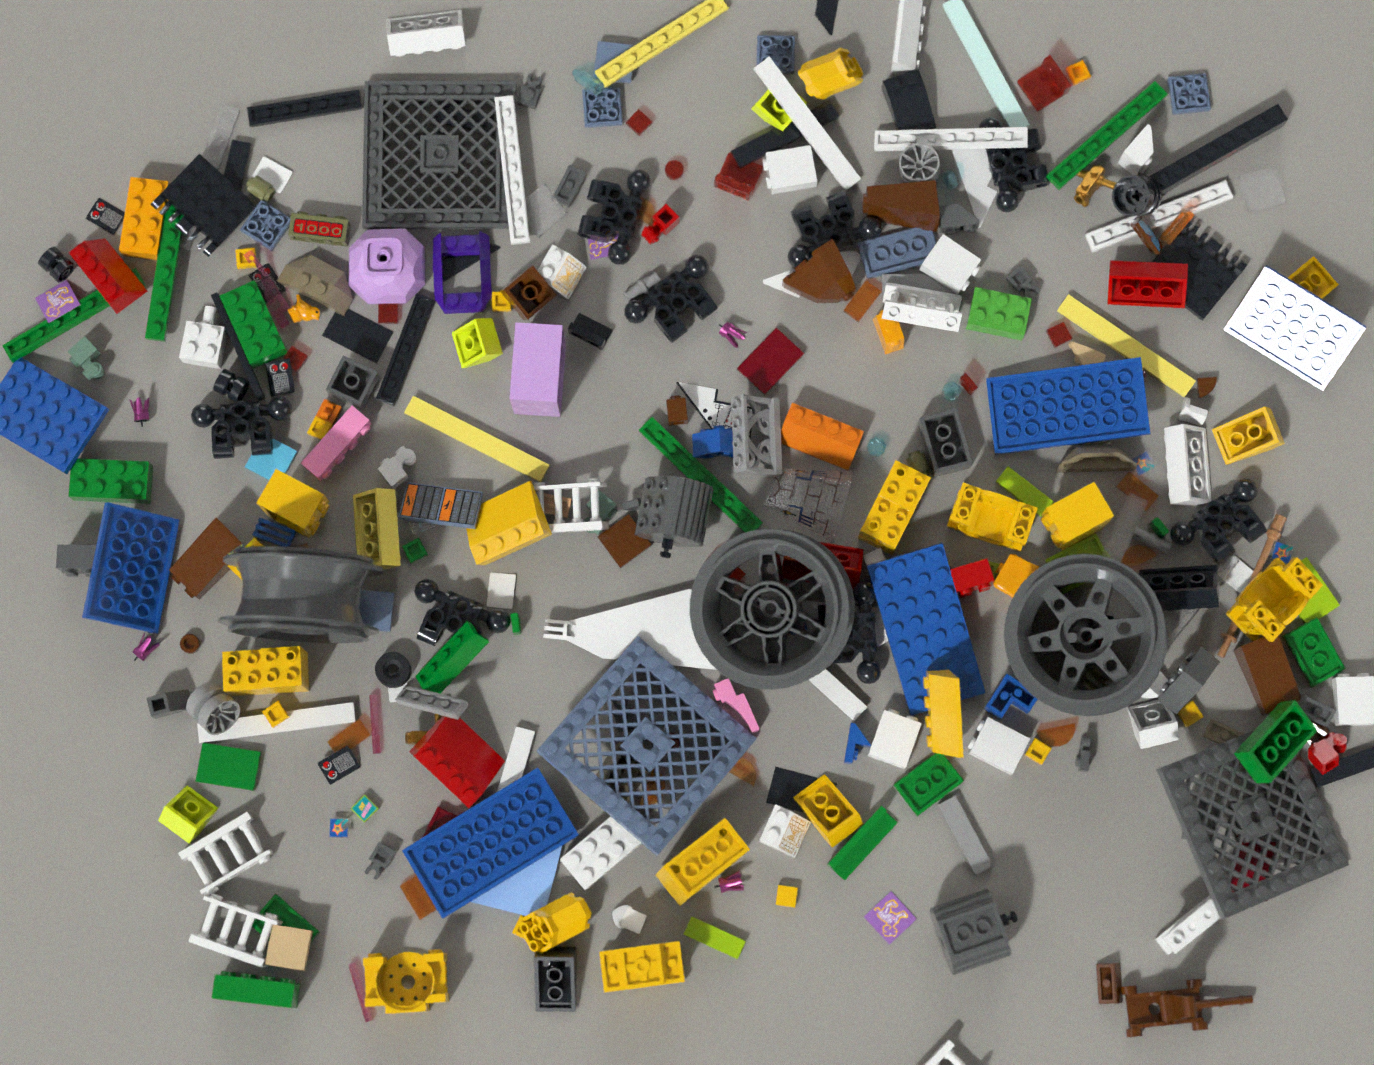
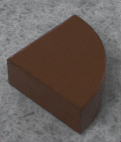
M1217 377L1196 379L1198 398L1207 396L1214 389Z

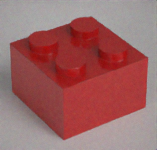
M988 558L950 569L957 595H960V598L972 595V591L979 590L980 593L990 590L995 581Z

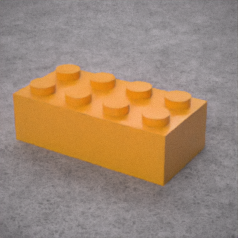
M130 177L119 251L123 256L157 260L164 214L161 215L159 211L166 205V201L157 210L151 206V203L170 185L169 181Z

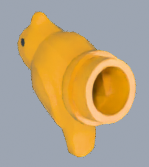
M297 294L296 305L291 306L287 310L293 323L301 322L302 320H319L321 311L317 307H312L301 300L300 295Z

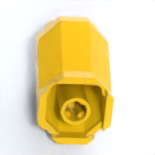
M839 48L832 53L807 61L801 65L798 75L804 81L806 92L811 97L815 96L824 100L833 94L855 87L863 82V79H861L863 71L857 59L848 56L850 52L847 49Z
M571 892L523 917L520 930L530 950L543 953L589 929L590 923L588 924V919L591 918V911L584 898H577Z

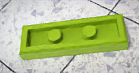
M1009 466L996 480L997 484L1019 501L1037 507L1036 514L1042 517L1041 514L1045 508L1054 502Z
M692 916L683 934L737 960L746 942Z

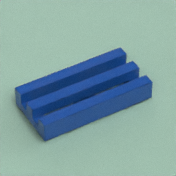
M259 517L252 536L281 547H290L296 531ZM262 524L290 533V537L262 527ZM261 530L274 536L283 538L285 540H288V542L286 544L281 541L264 536L262 534H259V531Z

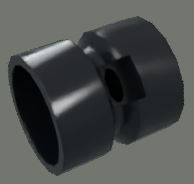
M51 247L42 254L38 265L46 272H50V276L58 283H61L72 274L75 264L67 257L63 258L64 254L56 247Z
M223 369L215 381L213 390L223 396L227 394L228 398L235 402L241 401L247 393L250 382L240 376L236 378L233 372Z

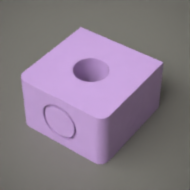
M515 322L510 402L514 414L561 417L566 353L563 325Z

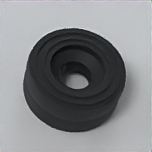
M388 652L377 660L375 674L384 686L398 688L409 680L411 665L404 655L398 652ZM390 665L398 666L399 671L396 675L388 673Z

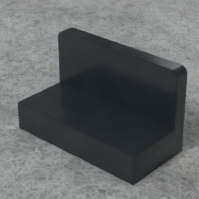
M579 313L574 323H570L568 333L603 350L612 333V329Z

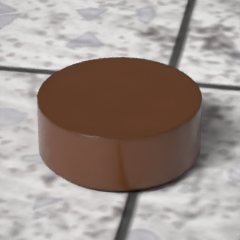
M186 634L180 640L181 649L188 654L196 653L201 645L199 638L194 634Z

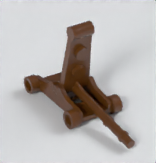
M1202 979L1186 980L1187 988L1145 993H1137L1136 985L1121 987V995H1125L1129 1029H1126L1127 1037L1143 1036L1142 1028L1192 1023V1031L1207 1030L1208 1023L1204 1021L1202 1008L1253 1003L1252 995H1239L1238 997H1218V999L1201 1000L1199 991L1200 987H1203ZM1152 1003L1159 1005L1160 1011L1156 1015H1152L1149 1012V1006Z

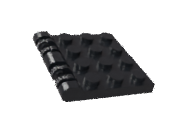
M200 153L151 203V206L157 210L165 201L168 202L159 211L161 215L165 214L173 206L177 211L169 217L168 221L172 223L181 214L183 216L182 219L174 227L184 236L193 227H196L197 229L188 239L190 241L195 240L201 232L205 238L199 242L197 248L202 249L210 240L211 243L203 251L207 257L256 208V205Z
M1187 218L1152 262L1188 264L1185 308L1203 321L1247 267V264L1241 260L1233 271L1230 270L1239 259L1235 256L1226 267L1221 261L1229 254V250L1226 248L1219 258L1216 259L1214 256L1223 245L1214 238H1211L1205 247L1202 248L1200 245L1209 235L1206 232L1195 243L1191 237L1197 233L1199 227L1195 225L1186 236V231L1193 224Z

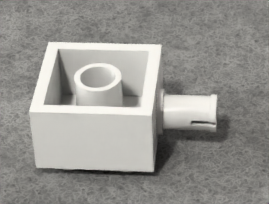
M205 306L203 320L200 323L186 321L179 355L183 363L221 369L228 333L225 327L214 325L217 308Z

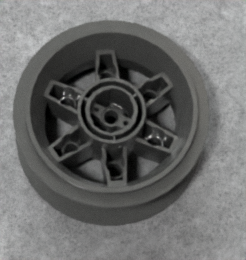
M761 529L733 537L718 547L706 559L692 587L689 614L691 628L701 652L721 674L747 687L775 690L801 684L820 674L835 661L847 644L852 631L855 601L853 589L844 567L836 556L823 544L812 537L795 531ZM780 555L799 561L812 572L791 584L785 583ZM759 556V580L757 584L753 586L731 577L732 573L739 566ZM770 563H773L776 567L774 574L767 572V566ZM804 581H809L812 585V589L809 592H805L802 589ZM736 585H741L744 590L741 596H737L734 593ZM821 587L826 601L824 623L802 610V602ZM768 591L777 592L784 598L786 609L782 608L777 600H766L762 595ZM722 594L741 605V616L725 629L720 615ZM770 603L776 606L777 610L774 614L767 612V605ZM756 608L762 610L764 616L768 618L776 617L782 620V622L776 626L765 624L759 619ZM806 621L813 623V631L808 632L805 630L804 624ZM739 624L744 625L746 628L744 635H739L736 631ZM792 631L816 641L802 655L786 661L788 632ZM752 634L761 636L765 662L749 657L734 644ZM774 642L780 645L779 653H774L771 649Z
M280 546L243 547L235 549L234 554L223 557L225 564L239 568L243 581L241 602L235 615L218 618V623L228 626V632L264 639L312 643L367 642L369 636L379 634L378 628L364 625L360 612L361 589L366 578L378 576L384 572V569L374 565V560L369 557L324 549Z
M1077 554L1058 558L1044 564L1021 584L1008 607L1004 625V643L1008 661L1014 674L1035 698L1061 712L1078 716H1100L1129 706L1152 686L1164 664L1167 653L1168 632L1164 612L1155 593L1137 572L1112 558L1092 554ZM1075 583H1095L1084 607L1076 608L1059 591V589ZM1113 589L1121 593L1131 603L1138 617L1112 620L1107 618L1106 615ZM1103 593L1105 595L1104 601L1096 603L1094 601L1095 594ZM1057 600H1064L1065 607L1062 610L1055 609L1054 605ZM1046 601L1060 621L1058 629L1032 635L1035 618L1039 609ZM1083 620H1094V622L1101 625V628L1094 630L1084 627L1077 633H1072L1077 623ZM1123 623L1131 625V630L1127 634H1123L1120 631V626ZM1085 631L1092 633V639L1088 642L1082 640V633ZM1141 636L1138 655L1131 668L1127 671L1113 652L1116 642ZM1044 637H1050L1052 641L1051 645L1047 648L1041 645V640ZM1103 639L1101 646L1096 651L1090 653H1081L1073 647V644L1079 643L1090 646L1096 640ZM1063 652L1066 655L1059 683L1044 671L1035 654ZM1110 660H1114L1117 663L1115 671H1108L1106 668V664ZM1097 664L1114 681V683L1099 689H1078L1088 665ZM1071 667L1077 669L1078 673L1075 678L1067 676V670Z

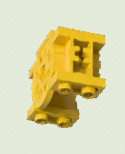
M963 482L946 527L993 545L1004 546L1021 552L1023 545H1026L1038 508Z
M1293 557L1287 565L1280 558H1275L1236 597L1235 604L1227 611L1226 615L1251 641H1255L1262 634L1269 642H1273L1285 629V626L1302 612L1309 599L1317 593L1323 584L1298 557Z
M680 941L599 952L604 992L685 982Z
M428 950V954L423 955L415 952H402L394 955L389 960L388 957H382V953H370L368 958H363L366 990L365 1007L385 1006V1014L430 1011L429 1003L449 1002L447 953H442V950ZM406 975H411L415 980V984L411 989H406L402 986V979Z

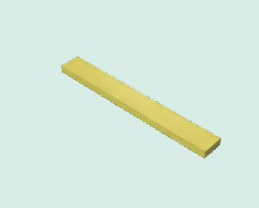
M724 0L704 1L595 71L596 76L603 86L607 88L723 14L729 7Z
M1069 294L1058 308L1057 312L1125 358L1141 357L1142 369L1181 396L1185 397L1196 382V380Z
M415 396L412 397L404 412L406 415L538 482H542L550 467L549 464Z

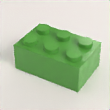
M975 287L966 329L1022 341L1025 336L1032 298Z

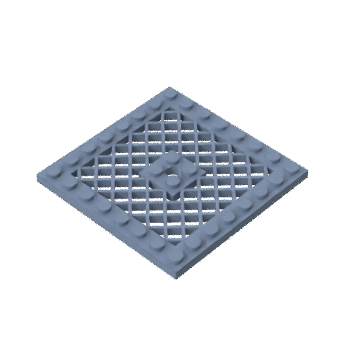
M637 636L536 752L652 853L658 856L757 738ZM632 673V682H624ZM636 673H645L646 681L637 682ZM650 675H652L657 681H650ZM660 685L661 694L652 695L651 686ZM637 686H647V695H638ZM624 687H633L634 696H624ZM665 687L673 694H665ZM619 688L620 696L611 697ZM675 698L676 707L667 708L666 699ZM648 699L649 708L639 709V700ZM652 699H662V708H653ZM625 700H634L635 709H625ZM680 700L688 707H680ZM611 701H621V710H612ZM607 702V710L599 711L600 708ZM681 711H690L691 720H681ZM663 712V721L654 722L653 713ZM667 712H676L677 721H668ZM640 713H649L650 720L645 717L640 722ZM695 713L701 718V720H695ZM622 714V723L613 724L612 715ZM626 714H635L636 723H627ZM598 715H608L609 724H599ZM594 716L595 725H586ZM696 724H705L706 733H696ZM678 725V734L669 735L668 726ZM682 725H691L692 734H683ZM657 726H664L665 733L661 731ZM710 726L717 732L710 733ZM636 727L628 736L627 728ZM613 728H623L624 737H614ZM595 729L596 738L587 739L586 730ZM600 729H609L610 738H600ZM582 730V739H574ZM706 737L707 747H698L697 738ZM711 737H720L721 746H711ZM693 738V747L684 748L683 739ZM672 739H679L680 748H671L675 744ZM649 740L652 743V749H644L642 742ZM610 742L611 751L602 752L601 743ZM615 742H623L619 747L623 751H615ZM587 743H597V752L588 753ZM573 744H583L584 753H574ZM721 750L713 759L712 751ZM698 751H708V760L699 761ZM680 752L681 762H672L671 753ZM685 752H694L695 761H685ZM667 753V762L658 763ZM625 755L626 765H617L616 756ZM602 756H612V765L603 766ZM584 757V764L577 758ZM588 757H598L599 766H589ZM630 757L638 764H630ZM695 765L696 775H687L686 766ZM700 765H708L700 774ZM672 766H682V775L673 776ZM659 767H668L669 776L659 777ZM640 768L641 778H632L631 769ZM654 768L655 777H645V770L650 773ZM617 769H627V778L618 779ZM599 770L600 778L596 776L592 771ZM603 770H613L614 779H604ZM687 779H696L688 788ZM669 780L670 790H661L660 781ZM674 780H683L684 789L674 790ZM655 781L656 791H647L646 782ZM632 782H642V791L633 792ZM614 783L615 791L611 789L607 784ZM618 783H628L629 792L619 793ZM670 794L671 804H662L661 795ZM675 794H683L682 797L676 802ZM647 795H657V804L648 805ZM629 796L630 804L626 802L622 797ZM633 796H643L644 805L634 806ZM662 808H671L663 818ZM649 809H658L659 818L649 819ZM637 810H644L645 817Z

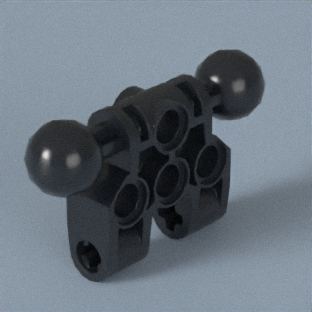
M988 117L980 123L979 128H1002V124L998 119ZM1028 129V148L986 149L993 184L998 186L999 189L995 197V204L1002 212L1009 213L1014 211L1019 204V197L1014 190L1010 189L1009 184L1020 192L1042 188L1050 184V181L1046 178L1048 171L1045 164L1032 166L1027 164L1026 153L1036 152L1042 148L1038 129ZM1013 159H1019L1021 164H1015ZM995 162H1000L1003 165V167H997L995 165ZM1017 177H1023L1026 182H1020Z
M643 170L631 172L627 178V186L631 190L629 196L625 195L617 183L597 179L591 180L587 199L603 205L602 216L582 215L577 235L603 243H608L618 236L617 242L613 243L608 249L609 260L616 265L626 264L632 256V250L628 243L629 239L634 238L643 204V201L640 199L641 193L648 190L651 183L650 176ZM613 193H620V196L618 198H611V195ZM610 210L616 212L613 216L606 215ZM628 214L634 215V218L630 221L624 219ZM605 228L611 229L608 234H602L601 232Z
M842 190L827 196L826 201L831 214L823 215L820 219L815 218L809 204L791 211L792 219L801 240L812 245L809 247L801 244L794 245L788 252V261L793 267H797L803 260L808 262L813 257L811 253L831 239L839 240L840 243L836 245L839 252L842 249L855 245L856 240L863 237L867 240H874L882 232V223L876 217L866 216L860 221L858 227L851 229L855 220V213L845 191ZM844 215L850 217L848 221H842L840 218ZM828 222L831 223L833 226L830 228L823 227V224ZM807 230H813L815 232L813 235L805 234Z
M701 255L690 256L685 262V269L681 272L676 270L661 280V282L646 292L647 297L642 301L632 300L628 302L624 308L626 319L634 324L641 323L647 318L648 310L654 306L656 308L655 324L666 338L673 343L688 332L677 316L682 314L687 307H690L701 320H704L718 309L717 305L700 283L687 282L690 278H701L707 274L709 263L706 258ZM664 285H668L672 291L665 293L661 288ZM695 289L698 291V295L692 297L688 291ZM679 300L683 303V307L676 308L673 302ZM664 311L668 314V318L660 319L658 313Z
M284 397L273 398L269 404L261 405L260 401H236L231 404H221V408L213 409L208 404L201 403L192 409L191 420L196 426L202 428L209 427L214 420H218L211 427L214 459L234 458L235 442H245L251 440L253 456L273 454V429L263 416H271V418L277 421L286 420L291 415L292 405ZM240 410H246L245 413L238 415ZM260 426H265L264 430L257 431ZM241 428H246V430H245L244 432H242V433H239V432H238L239 429H241ZM221 430H227L224 434H219Z
M1246 478L1238 480L1232 488V493L1229 495L1224 493L1217 499L1208 502L1205 507L1192 515L1193 520L1175 523L1170 530L1172 541L1177 545H1188L1194 540L1195 532L1200 529L1202 531L1201 546L1220 565L1236 554L1235 549L1227 539L1235 531L1239 532L1249 543L1261 537L1267 532L1263 522L1250 506L1236 504L1238 502H1250L1256 497L1257 487L1255 482ZM1214 509L1218 511V514L1213 515L1209 511ZM1242 513L1246 515V518L1241 519L1237 514ZM1227 524V525H1229L1231 528H1230V529H1223V528L1221 527V525ZM1212 535L1215 539L1208 540L1205 536Z
M423 579L415 586V597L421 603L427 604L433 601L441 603L440 606L427 610L418 631L417 639L427 644L436 646L444 629L456 633L466 621L472 623L477 628V633L483 636V632L478 623L479 620L486 622L488 629L497 634L505 632L510 626V616L503 609H494L490 612L483 609L484 604L450 590H447L446 593L440 591L436 582L431 579ZM461 601H466L467 608L464 611H459L457 607ZM439 611L442 617L438 622H434L432 615L434 612ZM451 620H459L460 624L457 629H451Z
M862 581L856 584L853 589L854 600L860 604V613L855 611L852 626L853 636L848 639L847 644L843 648V650L846 647L852 648L854 655L852 658L847 659L843 656L842 650L832 664L851 663L862 652V662L859 663L856 671L857 677L864 684H873L881 676V667L874 661V652H878L876 612L872 613V603L875 602L876 597L872 583ZM818 605V620L824 623L826 605ZM864 627L872 629L873 634L870 638L862 636L861 631Z

